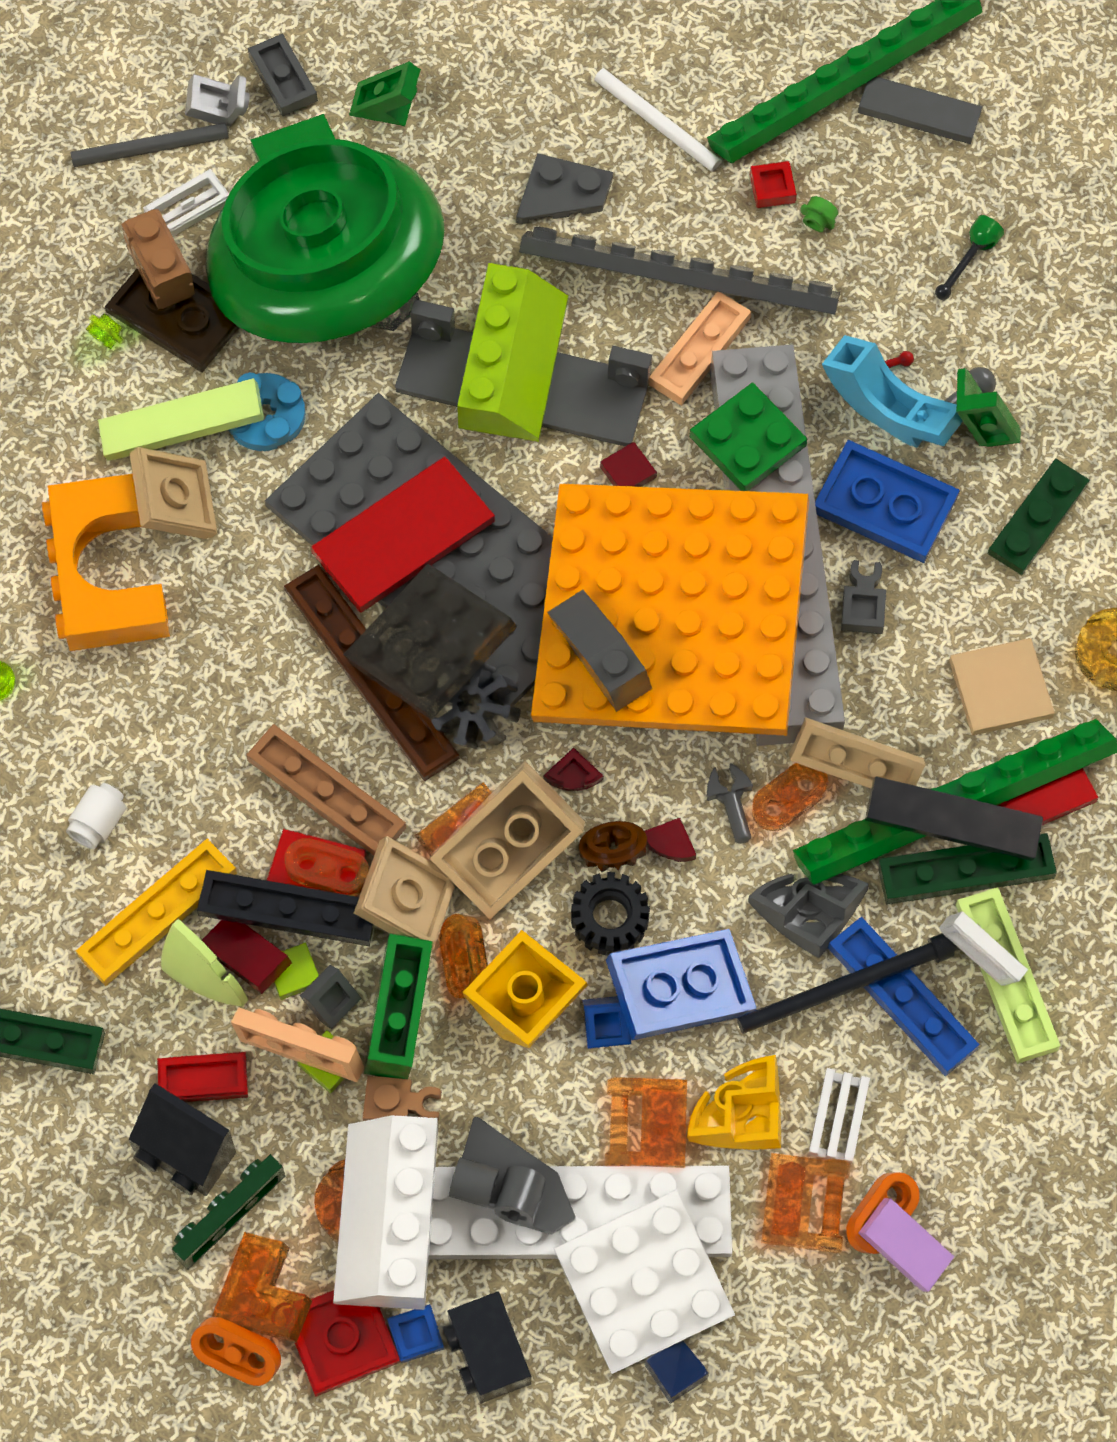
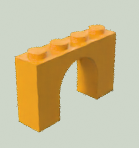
M133 474L48 485L49 501L42 502L45 526H52L54 538L46 539L50 564L57 563L58 576H51V586L54 601H61L62 613L55 614L58 638H66L69 650L75 651L170 637L162 584L107 590L88 583L77 571L82 551L94 538L110 531L141 527Z

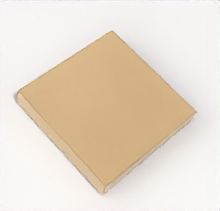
M137 447L129 453L142 528L202 539L212 538L218 534L205 460Z
M1031 638L950 655L949 662L972 736L1054 717L1055 712Z
M386 836L379 841L354 914L390 934L433 941V950L456 885L432 861Z

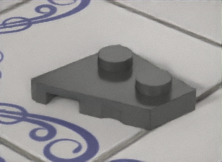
M537 153L516 216V223L526 224L532 219L553 216V219L564 218L574 213L589 214L602 212L613 181V172Z

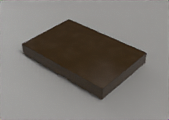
M136 269L105 305V312L200 372L207 368L240 328L230 321L218 308L212 297L209 284L192 274L194 295L164 309H158L138 269Z

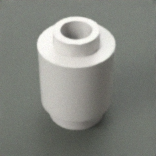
M102 783L100 787L90 785L68 819L70 825L66 830L67 834L76 842L90 849H96L99 842L105 843L127 809L126 805L122 802L123 794L106 783Z

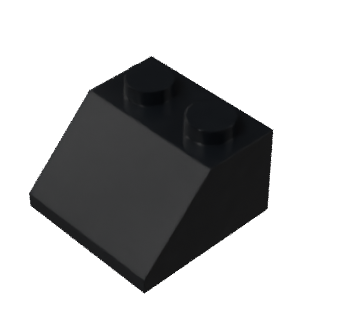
M156 1083L149 1090L128 1139L132 1149L136 1152L133 1158L139 1164L152 1172H155L158 1167L173 1175L170 1182L191 1196L195 1190L207 1196L236 1154L229 1129Z

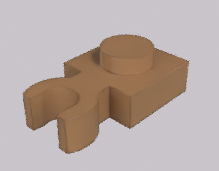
M367 1076L363 1121L391 1115L408 1116V1114H416L418 1117L437 1118L439 1121V1112L425 1110L423 1103L428 1098L441 1099L442 1090L436 1087H425L416 1093L411 1092L412 1080Z

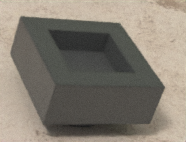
M329 965L300 995L316 1017L330 1029L362 999L341 971L332 965Z

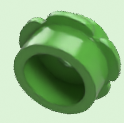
M813 196L807 205L803 204L800 208L801 213L805 215L803 223L818 232H823L825 228L829 230L834 229L835 219L839 212L828 200Z

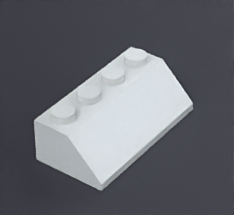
M391 1115L348 1124L334 1304L425 1310L438 1140L437 1118Z

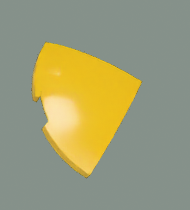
M776 1055L753 1059L729 1070L724 1074L725 1080L729 1082L718 1087L714 1095L715 1100L707 1105L711 1096L709 1091H705L694 1107L688 1125L687 1138L689 1142L729 1149H780L781 1108ZM753 1071L740 1082L729 1081L736 1076ZM754 1116H757V1117L754 1118L752 1121H750L749 1123H747V1121H748L750 1118H752V1117H754Z

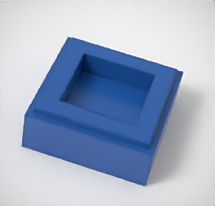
M430 1304L425 1306V1310L414 1309L387 1318L401 1363L444 1350Z

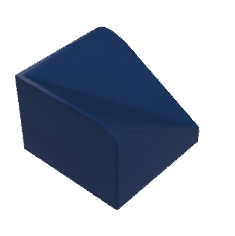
M683 1340L658 1352L645 1361V1367L670 1404L709 1377V1372Z

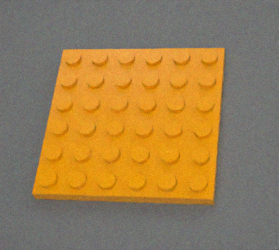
M559 484L531 711L533 722L787 736L809 511L808 494ZM581 590L587 593L623 636L645 667L652 689L617 712L548 615V611Z

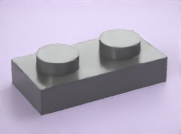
M283 33L248 48L249 58L282 117L318 101L316 90Z

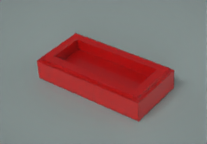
M246 1052L157 1058L158 1085L184 1102L248 1098Z

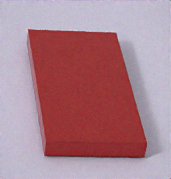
M444 456L312 545L311 553L358 611L362 613L494 523L495 515L446 456Z

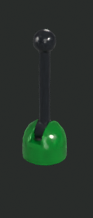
M979 215L969 231L972 246L947 281L937 286L935 295L938 299L946 300L950 297L951 287L978 250H989L998 244L1004 235V229L997 221L986 215Z

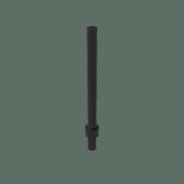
M943 933L928 938V943L739 1016L736 1018L742 1034L932 960H935L937 963L954 957L955 951L960 950V948Z

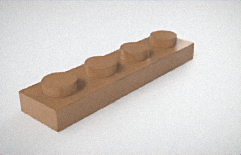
M275 724L267 730L246 754L249 763L373 856L381 839L388 836L396 841L406 829L405 821Z

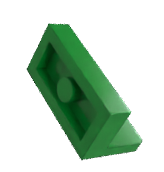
M967 368L958 369L956 412L979 446L993 447L1020 443L1021 428L998 392L983 393Z

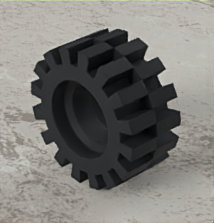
M607 872V878L602 879L600 873L593 875L592 882L589 883L585 880L581 884L580 892L576 891L573 897L571 924L572 928L575 929V936L579 941L583 940L587 949L590 951L592 948L598 949V954L606 955V951H613L614 953L623 949H633L637 941L641 942L644 932L648 928L650 914L648 897L646 892L641 893V885L637 881L633 884L629 883V876L622 874L621 879L615 878V872ZM613 900L622 904L627 912L625 922L614 929L600 926L593 916V911L599 903Z

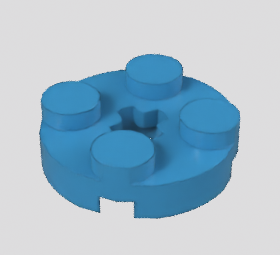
M245 373L239 377L237 383L254 378L258 383L262 406L263 404H269L271 410L275 411V414L267 415L263 421L229 429L228 431L240 445L256 451L274 450L288 441L291 442L298 436L305 422V404L299 386L277 374Z

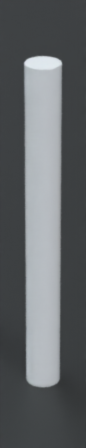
M602 68L596 74L594 80L708 170L713 172L722 163L718 156L605 68Z

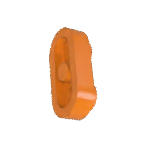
M891 1172L877 1178L847 1223V1238L855 1250L866 1254L879 1253L858 1233L882 1200L888 1198L887 1192L891 1187L897 1194L895 1202L907 1214L912 1215L918 1205L920 1194L917 1183L911 1176L905 1173Z
M211 1317L204 1320L191 1337V1348L198 1360L249 1385L261 1386L268 1383L281 1365L280 1352L272 1341L224 1318ZM214 1334L222 1337L224 1343L217 1342ZM254 1352L262 1356L265 1362L258 1361Z

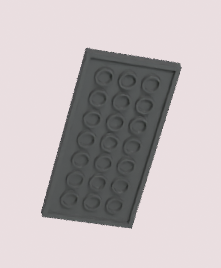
M377 393L265 500V506L309 544L314 545L446 456L495 515V522L378 602L450 664L466 669V676L469 680L471 679L474 667L471 664L473 660L487 663L496 668V672L492 673L490 684L497 680L498 675L512 679L518 691L505 695L497 701V704L502 706L510 704L514 706L535 685L553 537L386 398Z

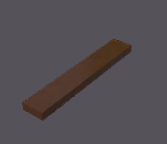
M319 564L284 585L285 592L424 781L460 759L458 752L444 733L436 730L431 721L432 717Z

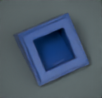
M617 996L582 1000L588 1049L631 1044V1036Z

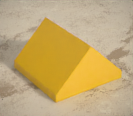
M521 930L463 991V995L497 1035L504 1040L529 1049L588 984L587 981Z

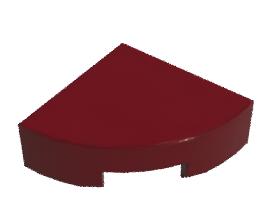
M573 747L543 775V779L550 785L562 790L580 791L597 785L604 779V775Z
M681 818L645 830L648 841L646 847L653 853L655 852L659 856L676 862H687L696 859L697 854Z

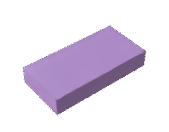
M884 1198L858 1233L923 1292L930 1291L954 1258L946 1248L891 1198Z

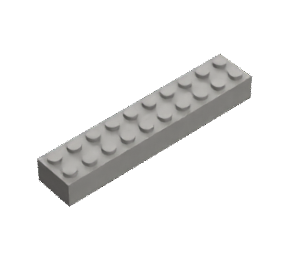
M793 344L712 351L710 377L715 410L753 382L806 436ZM806 446L749 490L754 492L803 493L809 496L787 736L756 734L757 746L794 743L805 717L843 730L845 724L808 447ZM723 473L725 490L741 491Z

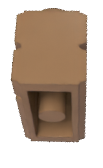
M159 209L150 210L121 224L125 245L158 309H164L195 294L191 271Z

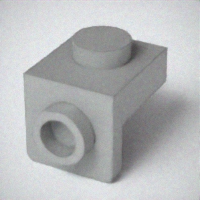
M193 74L188 81L185 115L213 124L226 123L227 126H231L239 115L243 116L249 105L250 95L245 92L246 77L238 75L232 84L229 85Z

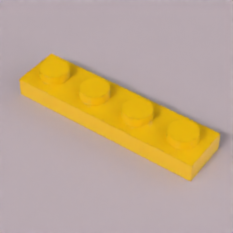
M207 838L76 950L77 956L107 986L162 939L177 919L183 921L198 908L206 870L236 875V867Z

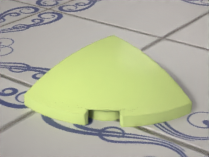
M177 919L171 925L163 946L161 956L162 970L186 988L202 996L225 1004L243 1007L247 1003L248 998L238 981L231 973L225 978L223 977L227 971L217 960V956L181 920Z

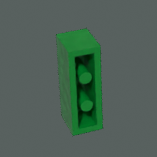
M389 933L384 951L364 1074L408 1079L413 1065L433 941Z

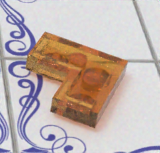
M244 1232L212 1317L224 1318L250 1331L297 1343L313 1300L305 1294L275 1287L290 1247L282 1241Z

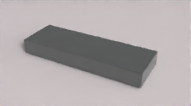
M875 77L866 84L858 113L971 145L983 106Z

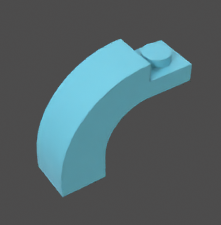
M844 335L822 363L835 389L858 414L905 444L917 448L924 440L945 446L963 422L956 412L957 404L923 395L898 379L886 365L876 343Z

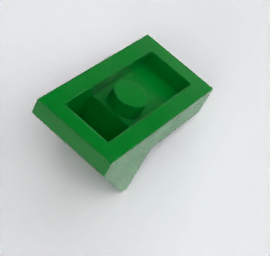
M408 61L358 82L349 115L405 126L412 100L417 93L416 85L421 69Z

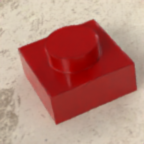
M789 161L750 166L749 175L756 208L796 203L797 194Z

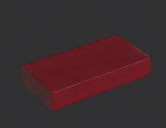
M220 920L202 939L206 946L217 956V960L261 994L292 964L288 955L246 924Z

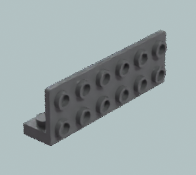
M415 299L411 310L412 334L396 381V392L457 407L473 332L455 328L454 308ZM612 346L609 361L606 364L557 352L542 427L620 446L631 444L649 386L652 354Z

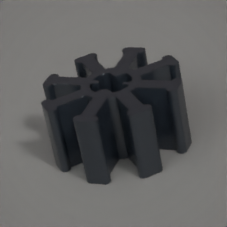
M477 660L471 662L474 667L470 681L466 676V669L455 664L448 666L443 670V674L449 676L457 691L453 695L431 687L428 696L430 702L441 706L445 704L452 705L451 710L439 718L433 717L431 719L436 730L451 734L452 729L459 726L457 737L453 738V742L472 749L478 747L476 740L479 728L484 735L482 737L483 741L494 745L505 741L506 735L500 733L493 718L495 715H499L515 723L519 721L520 708L510 704H505V706L497 705L499 699L510 692L515 693L518 691L514 681L503 675H498L497 680L490 684L492 673L496 672V668ZM473 697L481 699V703L476 704L480 707L476 713L468 710V706H473V704L469 703Z

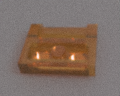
M625 1077L608 1079L607 1094L611 1096L609 1152L605 1153L604 1166L685 1168L687 1080ZM632 1095L642 1096L641 1152L627 1151L629 1097Z
M771 1153L761 1243L841 1253L843 1237L839 1235L844 1182L845 1179L850 1177L851 1164L840 1159L822 1160ZM814 1175L827 1177L822 1230L819 1234L808 1233Z

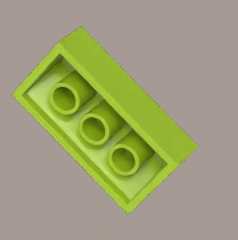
M488 263L457 405L459 429L539 442L568 303V295L529 269Z

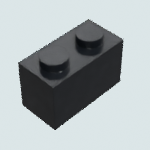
M499 1291L447 1310L450 1324L443 1326V1331L451 1352L460 1350L466 1367L458 1370L467 1395L476 1393L481 1404L531 1385L529 1368Z

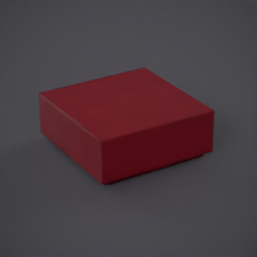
M635 442L600 461V468L613 486L642 487L657 478V471Z

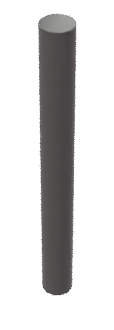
M226 123L76 150L70 153L73 167L228 139L229 135Z

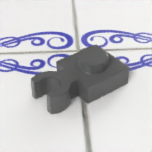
M854 560L851 564L849 578L855 587L844 586L841 631L883 634L886 589L875 588L881 579L882 565L880 562H875L873 574L863 576L858 570L859 560Z

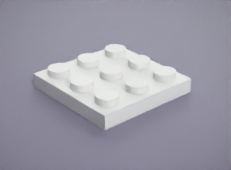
M677 1190L553 1248L611 1374L735 1316Z

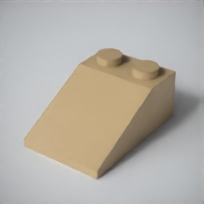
M524 761L477 807L429 859L489 919H492L583 833L585 821Z

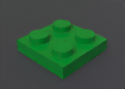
M753 382L692 427L689 435L699 448L741 491L752 489L807 446L808 440Z

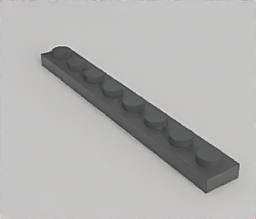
M534 227L533 232L527 231L521 239L520 253L834 315L836 314L840 292L832 291L833 285L825 282L809 281V285L806 286L793 283V277L784 274L770 273L769 278L753 275V269L744 266L731 265L730 270L715 268L714 262L708 259L691 258L690 262L674 260L675 254L667 251L651 250V255L635 252L636 247L627 243L612 242V246L608 247L596 244V238L586 235L574 234L572 239L557 237L556 230L546 227Z

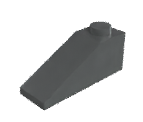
M581 590L548 611L549 617L616 712L652 689L645 667L623 636L584 590Z

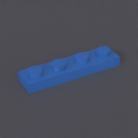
M862 916L828 945L831 953L850 973L897 955ZM911 969L864 987L945 1077L978 1050L980 1044Z

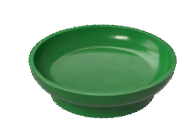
M317 139L282 148L257 162L237 181L217 217L207 243L205 255L206 273L212 297L222 313L235 325L248 333L273 341L286 343L322 342L364 330L397 311L419 291L429 278L439 259L444 241V218L440 204L431 188L417 171L388 154L372 150L359 143L341 139Z

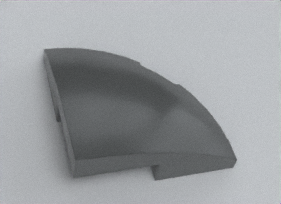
M788 874L773 879L756 889L749 895L748 902L782 935L805 951L820 958L828 949L829 943L840 934L868 891L869 884L848 875L838 874L826 881L839 883L844 886H824L822 882L813 885L807 877L794 882V875ZM809 920H817V921H819V922H806V921H809Z

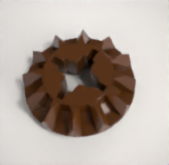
M612 821L591 828L582 836L579 842L580 857L584 858L587 867L598 866L601 872L606 871L608 868H616L619 871L621 866H634L637 858L646 856L647 835L640 826L631 822ZM615 842V846H618V848L610 849L611 843Z

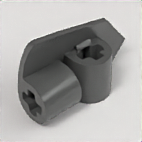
M479 1117L473 1118L463 1155L459 1158L453 1175L449 1197L494 1209L495 1214L507 1222L551 1235L574 1221L576 1216L558 1172Z

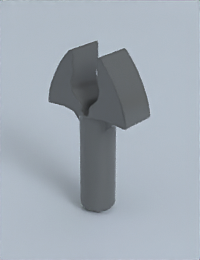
M730 763L729 770L734 784L729 792L726 787L720 784L716 767H714L708 781L707 801L717 799L724 804L735 842L739 844L746 843L751 839V833L740 798L744 792L752 791L753 784L742 770Z

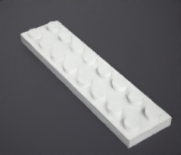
M549 1166L558 1172L576 1216L574 1221L552 1235L507 1222L499 1218L495 1214L494 1209L449 1197L456 1167H435L429 1259H558L553 1248L675 1190L678 1191L708 1257L732 1256L729 1166Z

